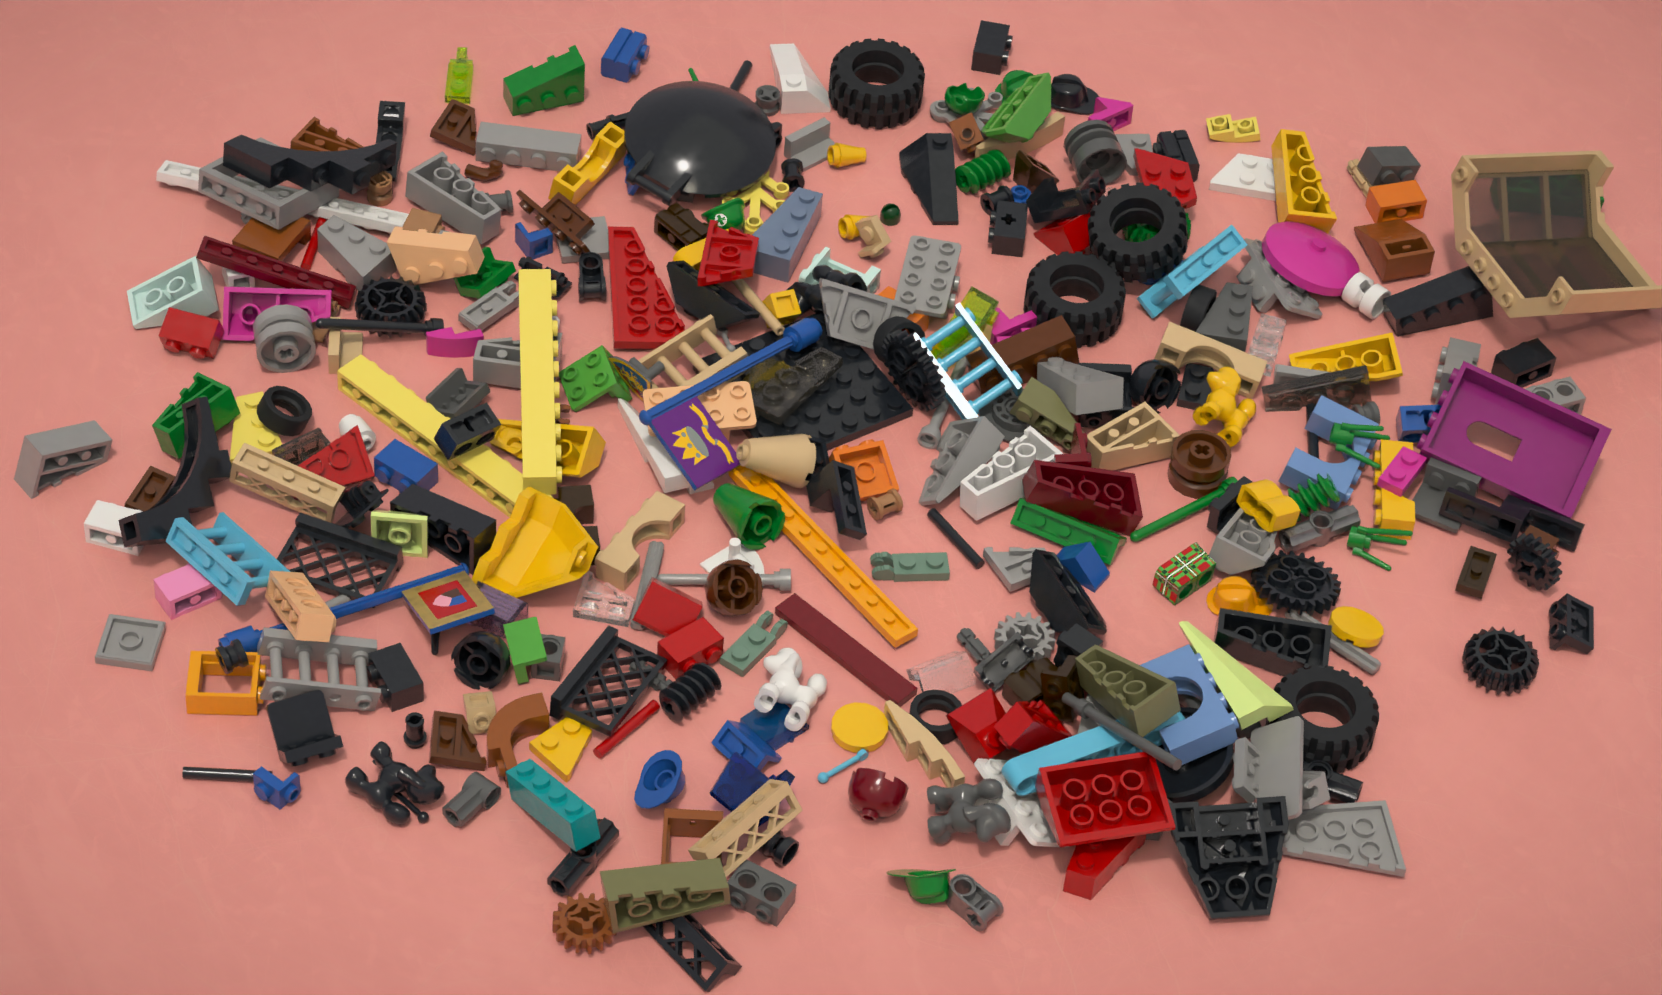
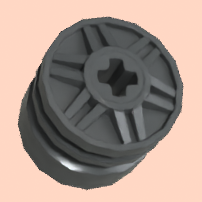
M1089 120L1078 124L1069 131L1064 139L1063 147L1080 183L1086 179L1092 170L1098 169L1100 176L1105 181V185H1108L1117 180L1126 169V156L1111 125L1105 121Z

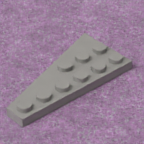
M1386 800L1318 805L1312 809H1302V814L1299 817L1288 820V831L1284 837L1282 847L1283 855L1401 877L1405 876L1406 867Z

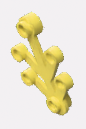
M769 170L750 189L736 197L732 196L736 195L738 190L726 193L728 196L722 199V204L735 198H741L744 204L750 201L749 217L745 220L743 233L752 235L764 223L760 218V201L773 210V213L785 202V200H775L761 189L762 185L773 191L774 196L778 199H785L789 196V185L784 182L777 183L769 177Z

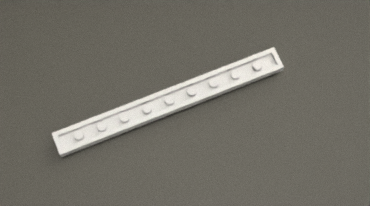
M165 160L157 171L156 181L164 182L170 186L178 185L198 191L200 167ZM233 177L279 200L299 191V189L276 185L269 189L249 178ZM335 198L308 213V215H313L315 218L322 217L326 219L335 215L350 224L362 226L368 230L385 231L389 234L392 233L395 226L402 227L409 215L340 198Z

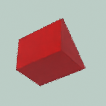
M651 577L632 620L667 637L696 621L703 604L702 601Z

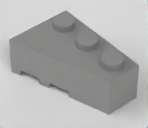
M1450 337L1448 347H1442L1439 362H1443L1444 365H1438L1435 380H1439L1440 383L1434 382L1431 398L1436 399L1435 405H1438L1437 403L1443 390H1450L1452 384L1448 383V380L1454 368L1460 369L1463 361L1477 367L1481 344Z
M1059 357L1048 358L1047 362L1037 364V380L1054 390L1068 411L1074 415L1123 409V377L1064 361L1063 358Z

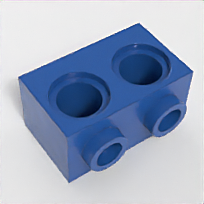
M1400 406L1396 416L1398 441L1418 443L1422 434L1428 435L1431 430L1427 424L1433 411L1439 413L1442 406Z

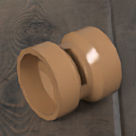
M382 171L371 177L367 190V200L370 204L382 207L390 204L393 200V191L391 189L392 176L390 173Z

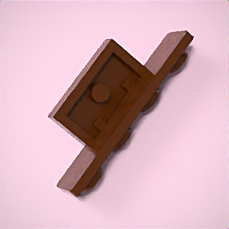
M520 189L516 192L521 200L519 203L520 207L529 215L532 212L536 214V220L545 228L550 226L553 229L552 233L561 242L566 239L570 243L568 246L578 256L590 252L586 244L580 239L595 223L560 192L543 208Z

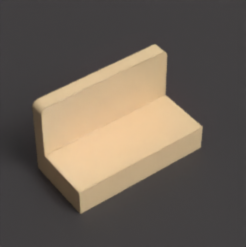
M330 317L333 319H341V317ZM329 329V374H337L338 369L360 354L362 355L363 333Z

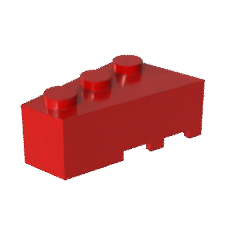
M1035 700L1031 701V703L1028 701H1017L993 726L1000 734L998 737L1000 742L1010 750L1012 748L1017 749L1021 754L1072 736L1043 700H1040L1038 703Z
M1146 834L1076 845L1066 870L1063 891L1092 900L1113 878V874L1121 865L1124 866L1137 848L1140 849L1145 844Z

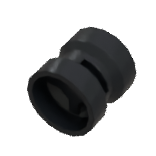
M780 830L758 850L766 856H773L774 861L783 867L789 864L796 855L799 842L791 836L785 837L783 831Z

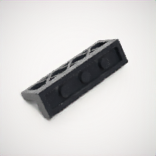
M691 914L653 923L656 924V928L652 924L643 926L705 991L710 992L725 973L735 976L742 967ZM672 922L675 925L674 939H666L663 936V923ZM682 942H691L694 945V958L685 959L682 955ZM710 961L716 967V970L708 980L701 975V962Z

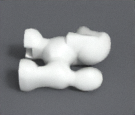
M783 648L776 655L764 658L763 666L772 676L769 683H765L759 689V694L755 696L754 707L760 712L767 713L776 702L792 705L785 718L784 725L790 731H799L805 725L810 709L815 706L818 697L825 693L827 680L822 674H814L808 679L807 686L800 685L798 678L803 670L802 660L794 649Z

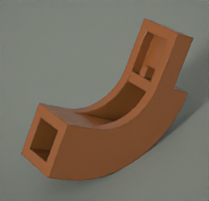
M542 692L523 696L508 703L497 712L487 731L488 768L496 767L498 777L504 778L507 788L509 786L506 771L517 766L513 747L522 739L542 734L549 729V711Z

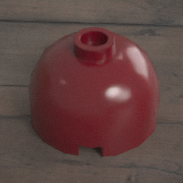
M858 768L856 772L853 771L848 787V796L854 808L861 812L860 816L868 821H877L878 818L884 819L895 815L905 801L909 789L907 784L897 777H894L892 782L885 778V772L879 770Z

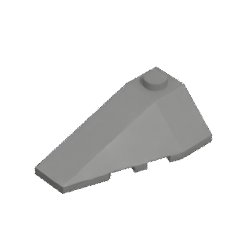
M985 416L949 423L936 448L940 452L938 459L932 460L930 466L934 470L933 474L926 479L919 503L922 506L940 503L960 486V481L980 465L986 464L1000 450V444L1005 436Z
M1239 508L1216 536L1209 556L1216 562L1215 569L1232 575L1264 566L1274 554L1276 546L1274 542L1277 531L1268 532L1256 522L1254 516L1246 514Z

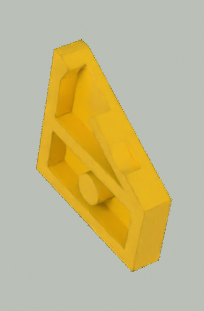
M566 717L530 741L529 750L567 783L572 777V770L576 763H579L583 755V749L587 747L592 738V729Z

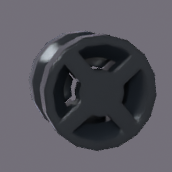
M238 639L232 640L228 646H218L215 648L217 659L225 674L233 672L235 667H245L249 664L246 652Z

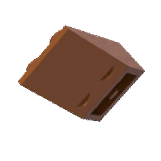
M1397 219L1354 227L1356 235L1382 281L1430 273L1435 250L1425 233L1404 220Z

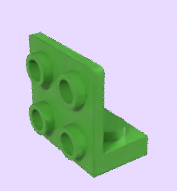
M603 345L559 372L561 383L571 409L574 412L579 411L607 392L611 397L616 396L618 399L622 398L627 402L632 399L628 385L608 358L613 355Z

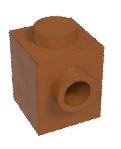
M972 112L949 122L962 152L967 150L968 154L974 152L976 146L984 141Z

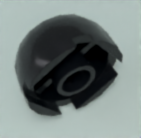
M1158 359L1142 362L1134 370L1130 378L1129 392L1131 398L1137 405L1146 402L1158 414L1161 412L1157 411V409L1165 405L1168 409L1177 398L1181 388V381L1178 380L1177 373L1180 374L1179 369L1169 362Z
M478 631L470 633L454 647L451 655V661L454 659L456 666L453 669L456 676L465 685L477 690L480 689V686L488 689L494 688L505 678L511 665L510 651L507 644L492 632Z

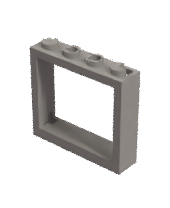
M261 137L258 138V139H256V140L259 141V142H263V143H267V144H270V145L278 146V145H276V144H274V143H272V142H270V141H267V140H265V139H263V138H261ZM223 157L199 169L198 192L278 230L339 197V188L327 183L313 191L303 188L282 200L276 199L234 179L233 177L239 175V173L224 167Z

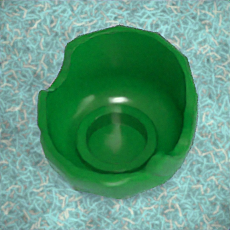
M963 83L959 86L952 85L947 87L944 98L947 107L951 111L964 116L971 112L972 114L976 113L979 110L985 93L979 86L970 90L967 84Z

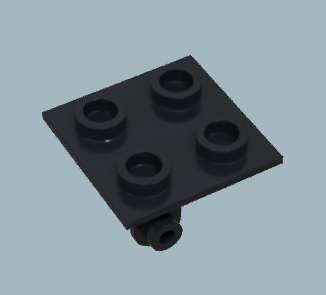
M366 481L346 490L340 503L348 512L335 524L345 528L358 526L366 519L364 514L368 510L371 512L384 502L381 498L389 490L385 489L380 492L371 481Z

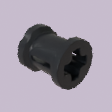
M796 158L783 161L781 164L782 174H784L782 182L789 185V192H794L798 187L803 188L805 186V180L802 176L803 163Z
M1004 185L999 186L997 191L991 194H982L980 197L981 206L988 215H991V210L996 211L998 200L1014 202L1012 191Z

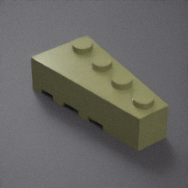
M1096 644L1075 658L1080 686L1121 724L1140 736L1144 737L1181 711L1174 681Z
M720 858L600 871L604 904L613 934L731 904L729 886Z

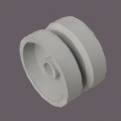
M276 305L265 309L256 317L253 323V333L257 359L263 367L270 371L287 373L302 369L313 360L316 354L311 318L305 310L293 305Z

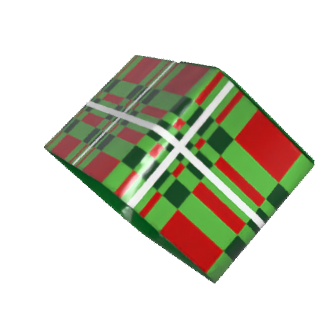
M1197 542L1193 543L1156 570L1152 585L1173 605H1176L1211 581L1216 562Z

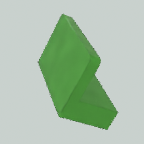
M537 617L503 624L518 684L529 682L525 666L547 660Z

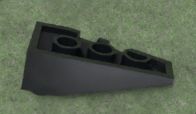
M926 133L899 152L901 174L904 178L908 179L912 192L916 193L921 200V207L932 225H958L952 134Z

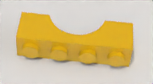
M609 122L596 135L592 145L581 161L574 167L567 164L553 178L548 199L551 200L560 192L576 205L626 154L624 130Z
M1381 439L1379 450H1374L1372 461L1380 465V469L1374 470L1373 485L1377 486L1379 477L1401 448L1404 446L1413 450V443ZM1377 486V489L1374 490L1373 505H1377L1378 509L1374 511L1373 524L1378 525L1380 529L1413 532L1415 525V502L1404 496L1399 497ZM1380 535V536L1392 537V538H1397V539H1406V540H1411V537H1412V536Z

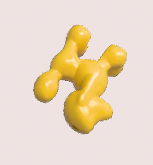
M1225 366L1217 372L1208 373L1206 379L1212 392L1208 395L1206 403L1203 406H1199L1193 412V420L1200 426L1207 425L1213 419L1221 421L1224 429L1217 435L1222 437L1231 448L1242 439V430L1256 413V403L1254 400L1247 398L1243 399L1236 408L1235 396L1240 391L1241 378L1235 369Z

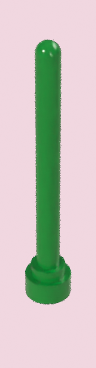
M1235 477L1223 480L1217 490L1130 534L1131 541L1138 542L1208 507L1215 497H1221L1227 487L1238 480Z

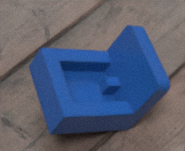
M262 766L253 773L254 792L263 801L267 800L279 810L288 803L294 802L301 792L300 775L296 772L284 781H281Z

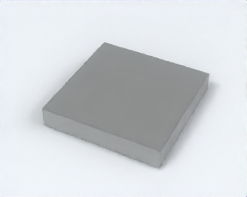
M605 216L591 217L595 225L580 240L586 244L590 252L599 254L602 259H609L608 227ZM556 237L561 262H579L580 256L568 246L570 243L566 239L561 242Z
M109 614L95 655V663L153 671L166 630V622Z

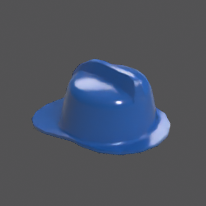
M671 750L657 752L645 763L634 796V800L639 807L650 809L662 803H669L682 792L685 786V774L682 771V760L677 753Z

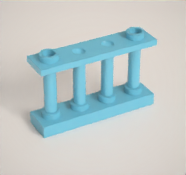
M1230 225L1136 299L1153 319L1174 301L1185 296L1248 244L1234 226Z
M959 302L955 305L957 318L927 338H920L916 332L914 337L916 341L921 340L923 348H928L929 356H933L930 352L933 350V346L962 326H965L973 337L943 359H935L934 357L933 363L939 366V374L943 376L940 381L946 386L943 388L946 393L945 398L963 420L978 417L977 414H979L981 408L1010 388L1016 396H1019L1022 393L1021 384L1023 381L1015 370L1010 371L975 324L976 318L968 307L964 309ZM980 346L989 359L960 379L951 380L946 373L948 371L947 368ZM993 368H996L1004 380L974 401L969 400L967 402L961 394L964 392L963 389Z
M224 512L219 513L213 528L199 530L184 517L175 518L165 541L237 606L246 604L252 589L267 587L270 570L290 572ZM210 539H214L219 545L215 546ZM227 555H232L237 561L233 562ZM244 571H250L255 577L251 578Z

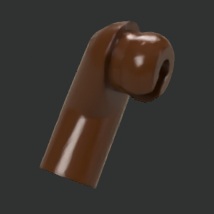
M491 160L487 168L468 164L464 174L467 177L480 181H488L502 175L503 163L499 160Z

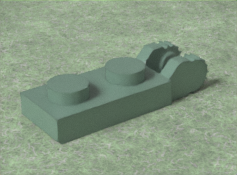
M875 552L870 557L872 566H875L872 570V577L876 580H894V582L947 581L950 577L947 552L899 553L892 555L888 552Z
M767 610L759 617L756 624H753L720 657V664L744 677L776 645V641L788 627V622L780 619L769 633L765 629L772 622L774 615Z

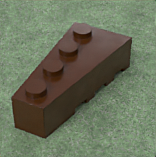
M1062 315L992 344V347L1010 371L1015 370L1023 381L1022 384L1028 383L1031 377L1037 380V364L1047 362L1048 358L1059 357L1063 358L1064 361L1075 364L1080 363L1075 336ZM982 349L965 356L969 372L989 359ZM993 368L974 382L980 393L984 394L1004 379L998 370Z

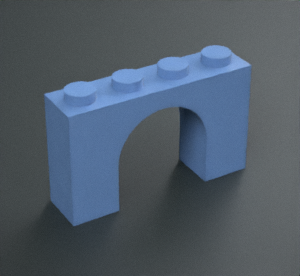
M1321 395L1304 429L1329 441L1334 422L1378 426L1379 424ZM1354 436L1352 445L1346 444V447L1369 458L1371 453L1366 450L1367 448L1372 450L1377 439ZM1295 447L1278 482L1298 491V483L1306 489L1308 488V478L1316 484V474L1319 473L1326 479L1328 473L1340 495V501L1337 503L1330 498L1329 507L1336 510L1342 501L1348 502L1354 490L1349 486L1350 484L1356 485L1362 473L1358 467L1364 468L1365 463L1344 452L1341 453L1344 456L1345 462L1329 463Z
M1188 644L1140 665L1174 681L1178 694L1192 695L1202 701L1200 708L1192 716L1159 730L1164 750L1180 759L1182 765L1235 743V740L1238 739L1236 729L1239 728V723L1233 712H1227L1226 708H1228L1223 693L1215 691L1217 688L1215 680L1210 672L1205 673L1204 669L1206 667L1200 653L1194 654Z

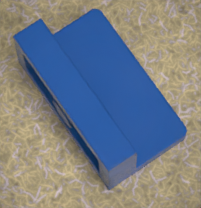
M727 720L711 742L751 779H756L768 761L779 763L782 759L753 730L741 722Z

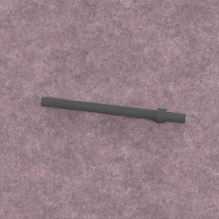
M1069 692L1062 696V702L1073 708L1074 712L1082 718L1093 720L1174 770H1178L1182 766L1180 759L1095 709L1094 704L1084 698L1079 699Z

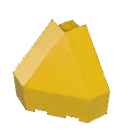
M529 486L519 493L510 518L499 526L490 550L479 558L472 580L481 588L508 601L580 579L589 571L598 546L566 504Z

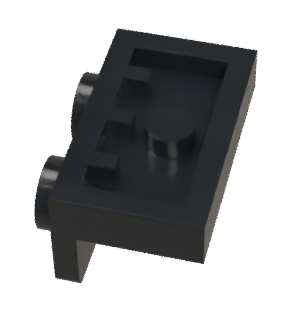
M1568 593L1565 594L1561 599L1555 601L1549 609V647L1556 650L1566 643L1588 654L1594 649V607Z

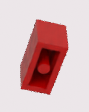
M169 307L158 336L164 348L171 352L179 353L181 350L188 352L191 356L198 359H205V357L214 359L224 333V328L220 320Z
M702 617L658 641L657 655L668 659L665 669L676 680L696 663L708 665L718 661L723 655L724 637Z

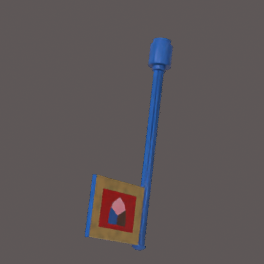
M460 563L459 566L329 608L336 619L403 597L431 635L495 614L494 607L469 577V568L465 563ZM284 623L270 627L288 630ZM250 625L224 634L223 638L218 639V644L225 647L230 645L232 640L238 639L245 652H257V645L262 630H253Z

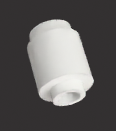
M349 414L343 417L339 423L340 435L343 436L350 429L358 425L366 451L370 450L376 441V434L360 416Z

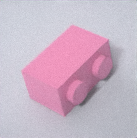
M190 563L154 579L155 598L171 620L222 599V592Z

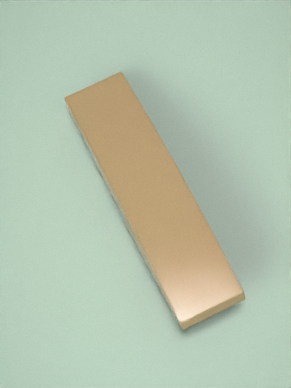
M1057 111L1038 127L1032 139L1024 143L1020 141L1007 143L989 137L976 146L975 158L990 150L997 149L1004 154L1007 160L1016 158V153L1019 150L1027 154L1045 146L1063 135L1065 116Z
M891 700L885 701L884 714L888 720V730L905 760L908 762L918 759L929 780L940 777L946 788L964 784L965 775L937 738Z

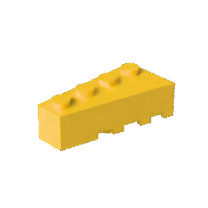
M1280 129L1271 145L1278 223L1286 221L1303 223L1328 234L1337 217L1335 212L1331 211L1329 205L1330 198L1322 187V177L1320 171H1317L1313 162L1315 158L1304 131Z

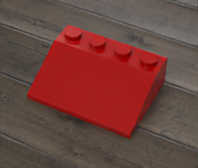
M1146 752L1040 767L1038 770L1035 787L1039 802L1060 848L1175 830L1176 826L1156 759Z

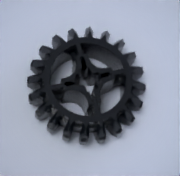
M391 275L390 279H384L381 276L379 281L371 279L369 285L364 284L361 291H358L355 302L357 320L422 323L427 311L426 297L424 292L420 290L419 285H414L412 280L405 282L403 277L394 279ZM369 331L370 334L377 332L379 337H381L383 334H386L389 336V338H391L392 335L396 334L399 337H401L403 333Z
M1492 626L1488 631L1481 629L1478 634H1473L1468 643H1466L1462 656L1464 672L1468 673L1469 680H1476V687L1484 686L1486 693L1489 690H1494L1497 695L1504 691L1510 696L1513 691L1520 693L1523 688L1528 689L1531 682L1536 678L1539 667L1537 650L1533 649L1532 642H1525V635H1515V629L1510 633L1505 631L1504 627L1497 631Z

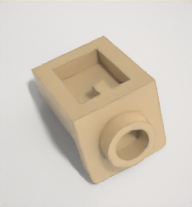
M878 215L862 218L855 223L861 238L867 245L858 252L859 256L865 257L870 255L871 258L882 254L885 251L884 247L891 240Z
M492 691L463 694L468 730L472 734L487 733L491 720L496 715Z

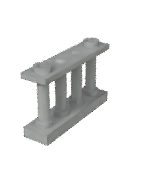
M264 627L257 645V654L270 656L271 677H266L260 693V699L276 702L313 690H320L323 692L326 705L329 707L374 711L381 695V688L368 687L366 666L369 665L368 653L377 651V640L331 635L329 642L295 640L289 630ZM282 657L298 659L300 680L283 678ZM310 660L327 662L328 683L311 680ZM339 664L355 665L356 686L340 684Z

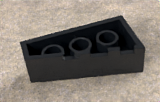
M1220 608L1215 626L1214 643L1236 659L1282 676L1289 673L1293 675L1294 670L1302 667L1308 669L1311 665H1318L1319 668L1328 666L1332 626Z

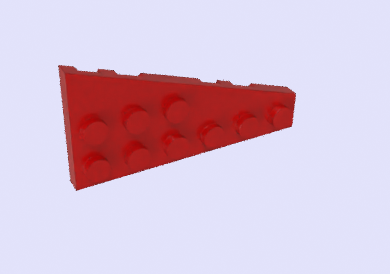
M608 226L613 348L656 349L685 331V325L676 314L675 305L661 278L657 277L655 267L652 261H649L645 253V247L635 228Z

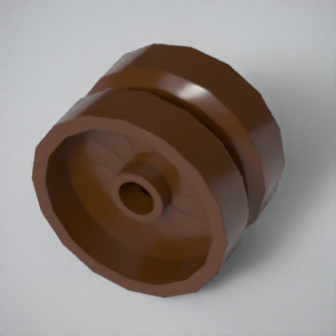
M1191 430L1182 433L1175 439L1172 447L1167 473L1169 483L1182 495L1194 499H1199L1217 490L1222 481L1227 479L1232 456L1230 446L1222 437L1209 431Z

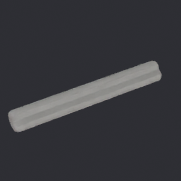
M661 541L649 543L630 620V627L632 629L641 631L645 628V626L632 619L651 577L657 579L664 552V544Z
M1292 610L1291 613L1286 611L1285 613L1287 619L1322 624L1304 611L1302 615H1299L1296 610ZM1331 631L1330 648L1371 675L1377 673L1381 666L1379 660L1359 647L1352 645L1353 643L1350 641L1340 640Z

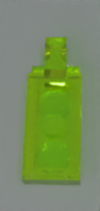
M458 47L456 59H450L448 64L445 89L446 103L454 99L463 104H470L474 64L473 60H467V47Z

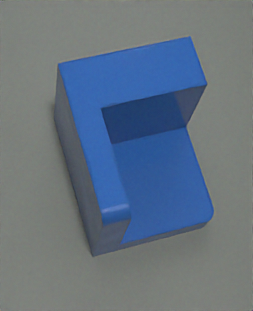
M521 222L515 224V242L526 257L529 256L534 260L553 253V234L549 228L528 233Z

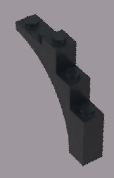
M241 134L224 142L223 166L269 189L288 180L309 191L329 183L350 194H354L368 187L372 176L395 165L397 142L387 139L358 149L306 151L270 145Z
M198 397L182 404L185 425L184 449L174 482L163 498L150 509L118 520L124 548L166 543V538L175 518L184 517L192 524L189 513H196L214 506L209 484L218 483L230 478L232 465L228 450H219L208 397Z

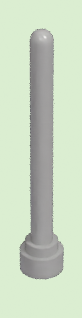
M966 357L957 361L950 376L951 380H958L962 377L967 366ZM945 396L943 397L945 401L936 408L930 424L922 427L918 435V443L924 448H936L941 439L939 428L950 405Z
M780 569V571H774V574H759L762 585H774V588H780V591H791V569ZM659 574L657 579L668 585H705L709 574Z

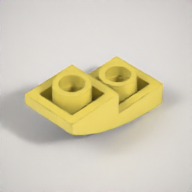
M1231 114L1206 118L1210 139L1233 143L1260 141L1256 117L1232 121Z

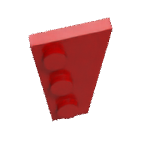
M358 425L298 465L344 487L375 477Z

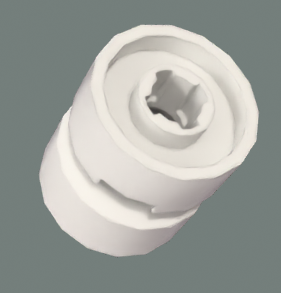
M1359 272L1348 281L1342 293V300L1354 308L1359 307L1361 313L1373 320L1384 311L1383 298L1391 296V292L1378 283L1374 284V280Z

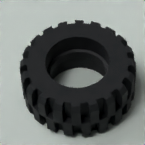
M870 38L864 39L863 42H852L850 47L845 46L833 58V63H831L828 91L831 105L842 118H848L850 123L861 124V127L864 128L869 126L875 127V129H882L886 126L892 128L898 123L903 124L909 118L911 119L921 107L925 79L924 67L914 52L911 53V50L906 46H899L898 42H886L885 39L879 38L878 40H871ZM867 82H879L887 85H873Z
M1129 183L1124 184L1118 190L1114 188L1108 191V196H1101L1097 200V205H1094L1090 211V218L1088 219L1090 251L1093 255L1097 256V259H1104L1109 262L1110 267H1114L1119 272V276L1124 278V282L1133 283V280H1139V283H1145L1147 279L1153 278V280L1162 278L1163 273L1169 274L1174 270V265L1180 264L1183 255L1186 253L1188 234L1185 210L1181 207V202L1177 197H1172L1171 192L1164 188L1159 190L1157 185L1150 184V186H1145L1144 183H1136L1133 186H1129ZM1139 223L1148 224L1160 230L1154 237L1142 242H1129L1116 236L1124 227Z
M1065 251L1057 256L1052 254L1046 257V260L1042 259L1031 269L1026 284L1023 310L1024 313L1032 310L1037 316L1036 326L1062 315L1075 336L1077 348H1081L1082 345H1087V347L1094 346L1098 341L1102 343L1109 336H1112L1121 323L1126 296L1125 283L1122 277L1119 276V272L1114 267H1110L1109 262L1104 259H1097L1096 255L1090 254L1088 256L1079 251H1075V253ZM1076 296L1089 302L1074 303L1060 297Z
M1311 665L1308 669L1303 667L1293 671V675L1289 673L1281 678V682L1277 683L1274 691L1287 700L1294 710L1271 722L1266 718L1265 726L1299 716L1304 721L1303 761L1309 763L1314 760L1325 761L1337 773L1344 772L1345 768L1350 770L1356 767L1358 762H1362L1368 756L1379 722V706L1377 700L1373 697V693L1368 686H1363L1362 680L1356 676L1354 678L1349 676L1350 673L1343 669L1338 671L1334 670L1333 666L1327 665L1325 668ZM1307 712L1326 713L1338 719L1343 725L1333 728L1317 726L1307 721L1301 714Z

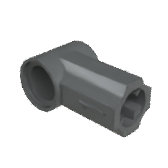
M473 772L464 782L462 790L442 807L443 815L454 827H462L482 808L490 809L497 802L501 795V787L479 772Z

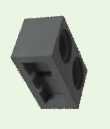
M745 860L727 882L730 902L733 907L742 909L756 916L760 921L768 922L776 927L795 903L797 884L749 860Z

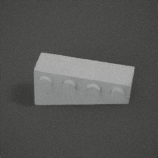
M443 151L407 172L405 197L429 212L441 214L443 221L462 233L476 235L481 245L499 234L502 209L483 191H478L474 187L475 183L470 178H464L460 174V168L455 163L450 164L447 161L448 156Z

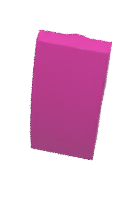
M452 327L426 332V352L428 355L438 357H472L475 354L478 340H484V335L481 329L455 334Z

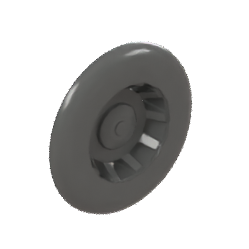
M1011 388L979 410V416H985L1005 436L1003 440L1009 442L1015 437H1022L1024 430L1030 426L1009 413L1019 398Z

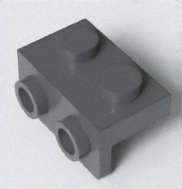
M456 368L426 396V401L432 404L442 415L452 419L479 405L482 399L491 391L487 383L468 381L463 369Z

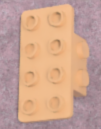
M749 382L722 383L698 396V399L728 442L730 430L751 429L756 426L757 420ZM694 385L644 390L643 402L645 411ZM648 425L647 427L649 435L656 437L655 433Z

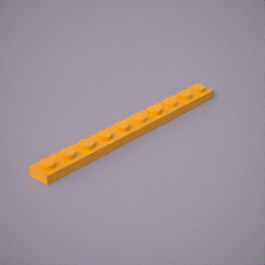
M741 465L728 472L730 478L739 487L774 499L781 504V509L785 513V522L782 529L784 534L894 648L917 637L918 628L772 478Z

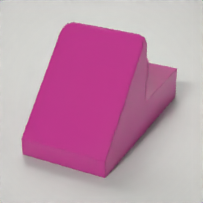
M1097 97L1095 99L1093 115L1088 117V121H1105L1111 125L1113 131H1116L1131 124L1134 105L1131 102Z
M997 308L990 344L996 343L997 336H1014L1021 332V328L1035 327L1037 316L1031 310L1009 319L1000 308Z

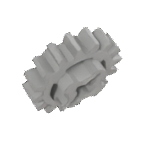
M1016 612L1015 618L1007 615L1005 622H998V628L995 629L994 648H999L1015 633L1019 632L1023 637V642L1034 651L1033 655L1035 658L1033 660L1045 657L1050 658L1055 646V630H1049V622L1041 623V616L1033 619L1030 612L1026 614V617H1022L1019 612Z

